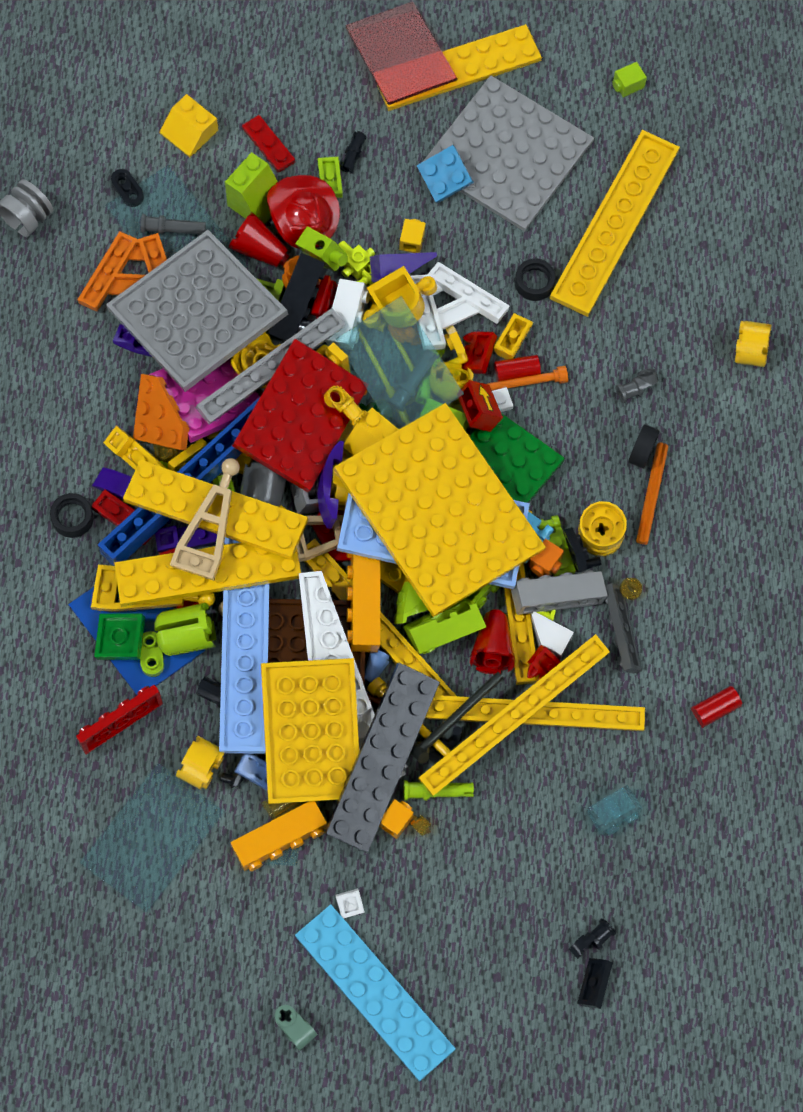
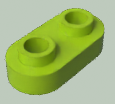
M153 631L143 633L140 656L142 671L149 677H156L164 670L163 652L157 644L156 632ZM148 639L154 640L151 645H147L146 641ZM150 661L156 662L152 667L148 665Z

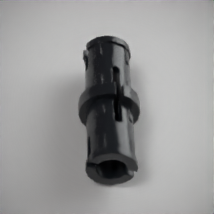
M360 131L353 133L351 142L345 149V158L340 166L342 171L349 173L350 170V173H353L356 161L362 154L361 148L366 139L364 133Z

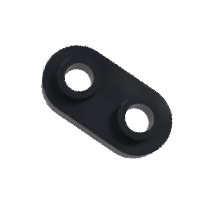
M126 169L114 171L111 175V183L123 202L129 207L141 205L144 200L143 191L131 173ZM120 180L126 181L124 184L118 183ZM136 195L137 198H136V199H130V196Z

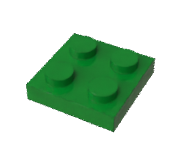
M100 614L94 657L97 660H140L145 616L143 614Z

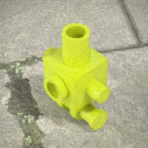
M341 241L338 245L348 256V261L343 266L345 269L341 271L343 276L348 278L352 274L357 279L356 282L371 285L373 282L371 280L370 256L375 255L374 250L369 248L365 251L360 245L353 249L345 241Z

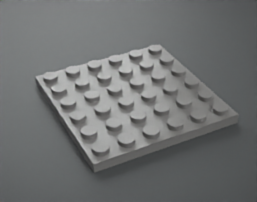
M490 75L424 161L454 145L474 182L459 192L525 232L592 144L594 137Z
M209 230L202 233L106 304L107 309L185 392L288 315L287 309Z

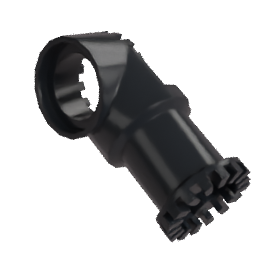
M602 918L599 920V925L591 933L587 932L585 935H582L568 950L579 959L582 956L581 951L584 952V948L589 949L593 945L598 950H601L603 948L602 944L610 936H615L617 933Z

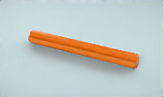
M661 442L657 443L636 538V542L642 545H647L649 541L668 451V445Z

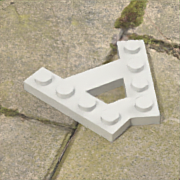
M440 262L427 275L411 276L415 284L426 276L433 277L437 284V290L434 294L429 296L421 294L425 303V309L422 317L416 324L424 351L427 349H445L444 329L478 313L498 324L510 307ZM444 291L457 299L437 309L433 295Z

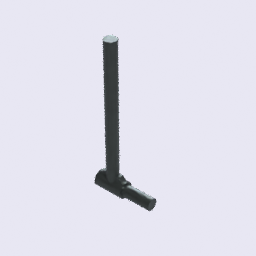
M499 672L495 673L423 742H414L410 754L419 763H425L429 759V748L503 680V676Z

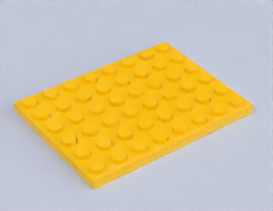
M446 403L334 466V472L433 617L541 553L546 548Z

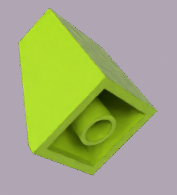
M252 152L225 181L227 206L245 219L253 212L265 224L271 218L267 195L270 188L278 181L269 164Z

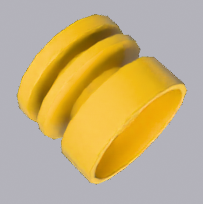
M602 501L590 504L583 511L578 527V535L582 539L583 547H586L587 552L595 556L613 554L620 548L623 542L627 520L623 511L615 504ZM599 528H602V531L605 532L604 535L598 532Z

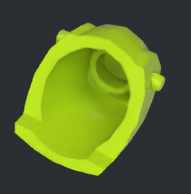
M404 582L396 601L397 607L394 615V624L406 623L408 616L428 610L410 582Z

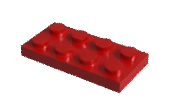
M152 685L151 687L146 686L142 688L136 697L131 700L126 699L122 701L116 710L111 713H104L95 724H89L81 728L76 738L84 753L88 754L161 706L163 702L157 687Z

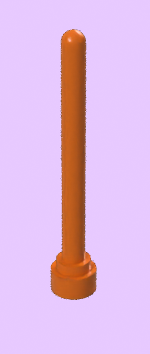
M559 366L550 373L487 384L490 385L492 391L505 387L509 389L549 381L562 384L568 383V373L566 366Z

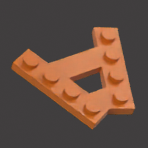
M119 231L77 299L78 303L98 312L107 295H119L143 278L145 275L121 274L129 260L145 261L148 272H151L166 261L167 258L159 233L136 239Z

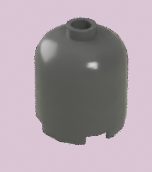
M253 462L251 467L245 464L240 494L280 507L287 480L260 463Z

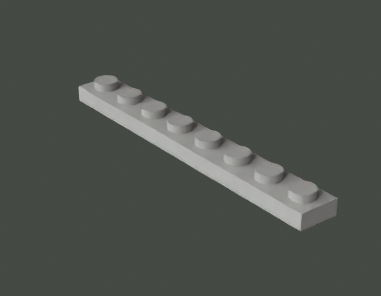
M331 308L201 401L195 408L210 425L270 381L294 339L314 350L343 329L346 324L334 309Z

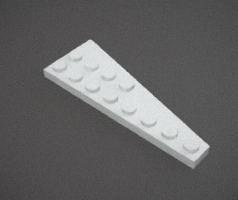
M322 571L299 573L308 661L354 658ZM354 660L360 750L375 714Z

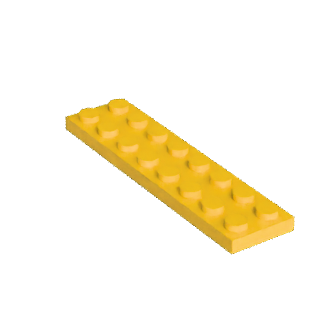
M525 24L375 73L374 79L386 107L390 111L488 79L490 75L494 77L539 62L542 57Z
M140 460L124 494L123 501L190 524L213 484ZM232 491L225 537L292 560L308 522V517ZM217 494L207 513L220 517L223 496ZM202 520L198 528L209 532L218 533L219 525Z
M241 542L224 545L222 560L214 581L171 567L170 563L174 553L115 562L121 607L299 579V573H301L297 548L292 560ZM215 546L196 550L214 555Z

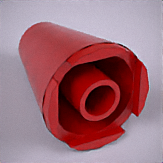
M253 212L242 223L236 232V238L232 239L228 246L229 249L276 268L279 264L283 266L289 258V255L286 254L288 249Z
M492 609L483 618L486 628L478 632L470 655V665L474 664L477 671L485 674H495L497 672L501 674V670L508 669L507 672L515 667V656L507 615L499 609Z

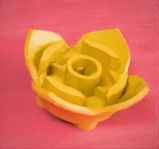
M264 332L232 356L231 365L239 375L281 344H272L270 336Z

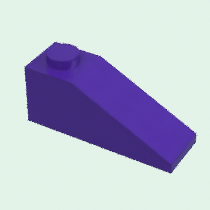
M437 252L370 256L372 282H377L402 266L410 274L437 257Z

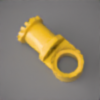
M333 386L324 394L325 403L329 407L343 412L352 421V426L367 413L366 410H362L354 402V398L342 389L341 386ZM330 393H338L340 402H334L330 398Z

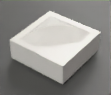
M358 888L335 895L343 919L365 913Z

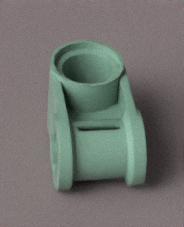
M282 1005L277 1008L275 1012L276 1024L286 1034L289 1041H292L296 1048L301 1051L318 1034L293 1007ZM284 1012L286 1014L290 1012L291 1021L287 1022L284 1020L281 1022L280 1013Z

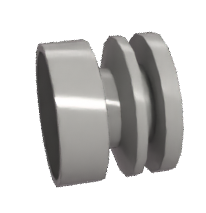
M22 179L16 184L17 187L11 189L12 196L6 195L0 200V216L14 230L22 223L24 226L18 233L28 237L38 227L37 221L43 222L46 216H49L54 210L48 198L35 185Z

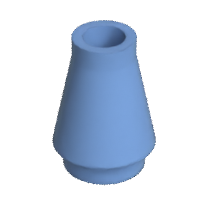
M380 650L377 653L372 652L368 654L365 681L371 683L381 675L389 664L388 659L390 656Z

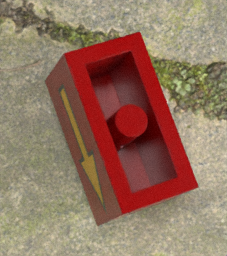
M469 380L458 392V399L471 428L491 432L503 418L490 385Z

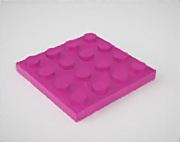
M228 359L186 392L164 369L149 374L164 378L168 394L173 396L180 409L178 413L182 421H186L189 427L188 440L190 443L226 428L260 397L257 392H254L209 425L195 407L238 376L231 365V359Z

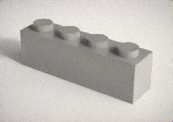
M593 570L583 571L581 574L574 575L572 573H564L557 577L544 575L532 580L530 578H521L516 581L515 588L511 589L517 615L600 605L608 596L602 571L593 572Z

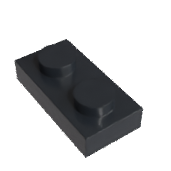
M589 958L577 1004L584 1007L601 1009L613 965L612 962L604 959Z

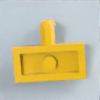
M452 325L445 329L447 334L444 337L450 350L455 349L458 357L447 362L462 365L468 361V357L460 337Z
M334 342L329 346L322 345L316 350L322 356L325 355L327 359L350 372L348 355Z

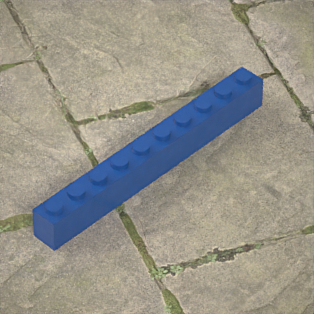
M259 398L186 463L178 473L210 483L222 472V463L226 459L233 458L236 460L242 452L232 447V444ZM138 507L97 544L101 555L113 566H115V562L125 561L171 518Z

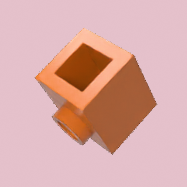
M546 538L543 541V544L546 546L545 550L532 557L529 564L531 571L540 577L551 575V573L556 574L562 565L560 561L564 554L563 549Z

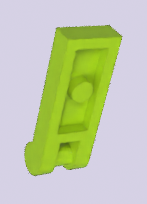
M552 516L551 519L545 521L540 519L541 524L538 529L543 530L546 525L554 528L555 533L550 534L549 541L564 550L563 558L560 561L562 565L556 574L552 573L553 577L564 573L574 574L576 570L562 531L559 516Z

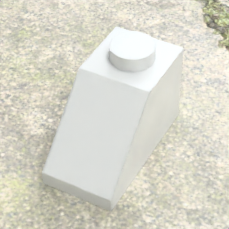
M533 612L531 622L538 647L540 645L546 646L561 660L573 638L574 632Z

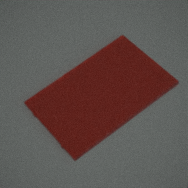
M413 1L345 25L388 105L457 81L454 71Z

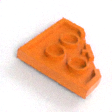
M141 374L133 438L178 450H187L189 427L186 421H182L178 413L180 409L173 396L168 394L164 378Z

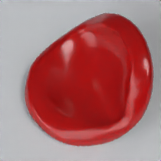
M297 175L283 178L270 188L267 195L270 214L276 229L288 244L296 249H300L295 243L307 226L331 239L339 224L340 207L333 189L324 180L310 175Z

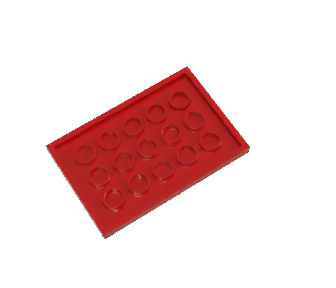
M294 339L236 437L232 447L299 488L309 492L322 471L330 452L337 444L350 420L343 412L329 407L325 403L324 394L333 386H341L342 389L354 398V402L358 405L369 384L302 342ZM331 392L330 398L334 402H340L339 394Z

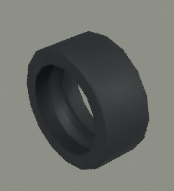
M538 258L529 259L518 267L515 274V288L523 298L531 301H540L547 298L554 289L556 281L555 271L552 265L545 260ZM530 270L542 271L547 276V285L541 289L528 288L523 283L524 274Z
M646 424L643 425L629 457V463L643 469L645 468L660 430Z
M68 493L61 495L54 501L50 509L53 527L64 537L75 538L82 536L93 525L94 515L91 505L85 497L79 494ZM77 504L84 509V520L79 525L73 527L62 525L59 520L60 510L66 505Z

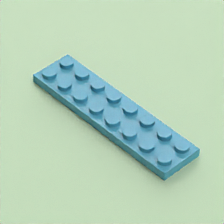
M331 904L295 934L299 942L419 1082L456 1050Z

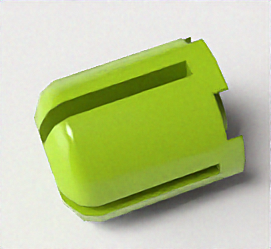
M208 603L163 611L157 615L154 628L158 632L155 636L159 648L165 655L175 656L216 647L212 642L216 640L214 621H211L210 616L206 612V610L210 609Z

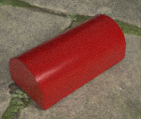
M538 355L494 362L497 381L541 374Z
M729 686L691 707V711L701 727L704 728L740 708L742 701L737 691L732 686Z

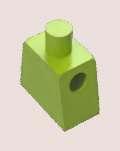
M308 226L295 243L305 254L324 261V267L334 272L348 261L347 253L336 242ZM316 244H317V245H319V246H321V247H323V248L320 249V250H317L315 246H316Z

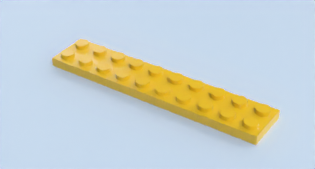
M644 130L641 131L550 295L551 300L584 316H589L679 152V146Z

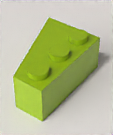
M468 598L461 600L435 617L428 613L404 626L413 648L420 654L430 653L436 647L486 628L477 604Z

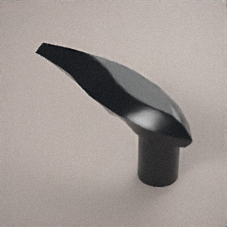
M223 773L221 776V782L231 784V788L238 786L244 780V777L237 773L234 775Z

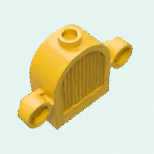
M402 266L368 286L367 290L377 307L369 309L363 314L362 319L368 328H376L380 325L381 318L383 317L393 327L405 328L414 326L422 317L425 309V303L421 294L429 296L437 290L434 278L426 276L415 284L406 268Z

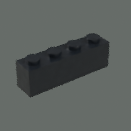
M301 252L281 300V304L287 309L288 315L272 326L268 334L287 341L298 333L301 320L307 319L311 308L307 307L310 299L315 300L319 288L316 287L318 279L323 280L328 269L324 267V261Z

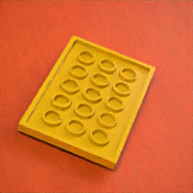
M354 658L261 663L268 804L338 800L359 753Z

